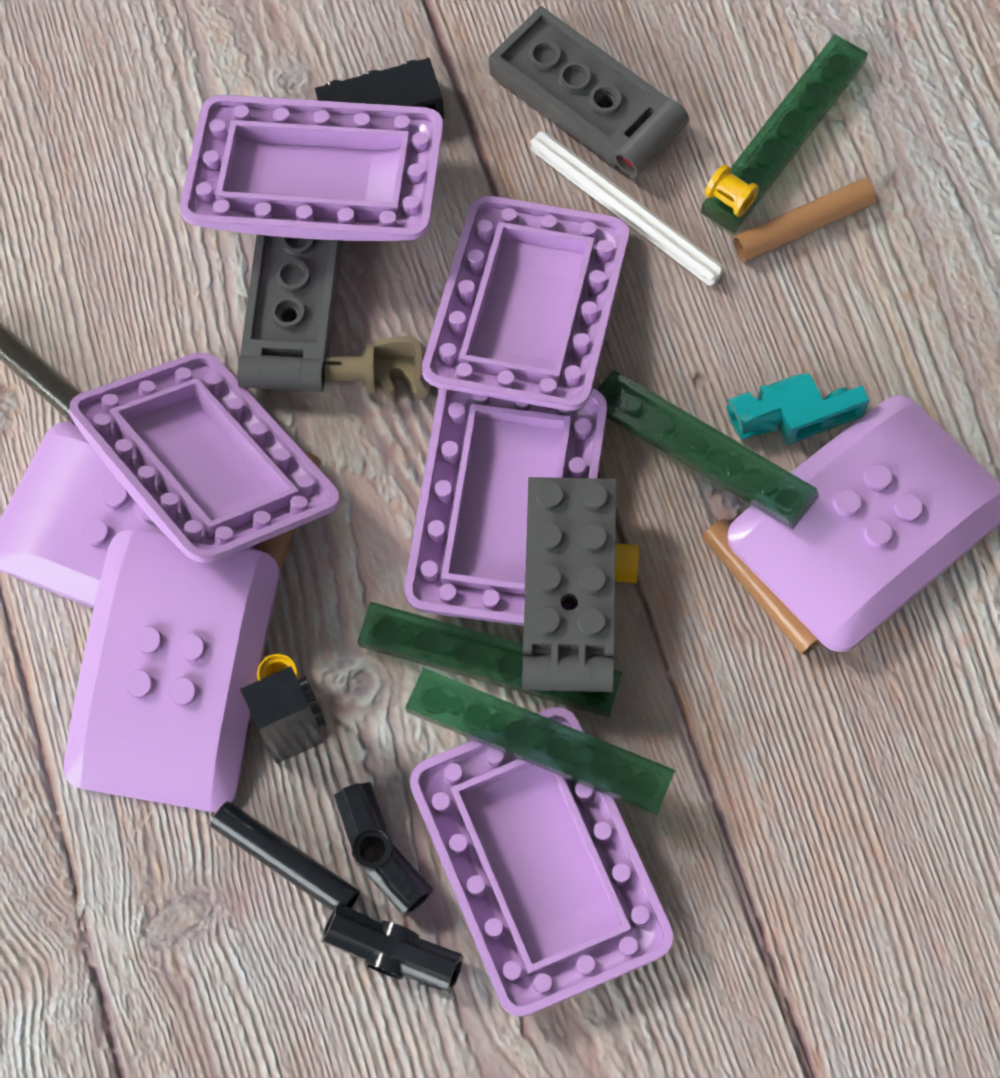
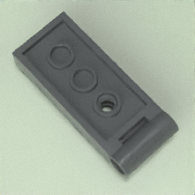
M540 6L489 56V70L492 77L613 167L618 166L631 177H637L690 121L688 113L678 102L666 97L543 6Z
M256 235L243 338L238 361L237 379L239 387L309 392L324 391V365H327L325 363V356H328L330 353L343 240ZM291 318L295 319L292 322H285L286 320Z
M528 477L522 690L613 692L616 479ZM565 603H574L577 607L573 610H566L562 606Z

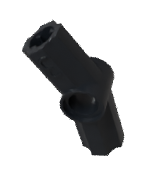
M371 782L356 783L343 788L334 794V798L351 846L352 856L360 871L371 879L401 915L405 917L426 901L433 892V888L391 842ZM372 843L382 844L386 848L384 856L376 862H367L362 859L363 850Z
M339 904L335 905L329 916L320 941L364 960L367 967L399 980L406 977L450 994L452 988L457 983L464 959L461 953L419 938L420 935L408 928L382 920V922L376 921Z

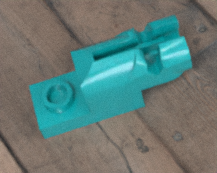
M807 373L796 374L769 385L759 386L757 398H754L748 391L727 400L729 405L726 406V411L736 435L741 440L751 436L776 432L778 426L786 445L789 446L863 417L869 403V398L863 386H859L851 390L847 387L837 389L828 394L825 400H823L814 380Z

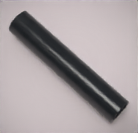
M225 802L215 813L210 824L212 829L333 911L337 904L352 908L355 904L360 890L231 802Z

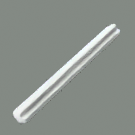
M540 131L533 137L530 142V149L533 153L692 274L710 286L720 279L724 270L723 265L546 131Z

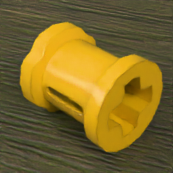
M724 164L713 174L704 194L710 199L716 197L731 207L733 214L739 218L753 204L758 195L759 186L755 183L747 184L731 173V167Z

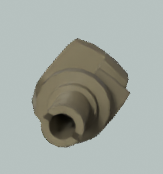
M397 336L375 340V344H367L362 356H325V363H327V365H324L326 383L332 381H362L363 385H366L367 393H377L379 388L392 402H396L393 383L401 380L411 389L414 400H424L431 389V385L425 381L422 375V361L426 347L413 336Z

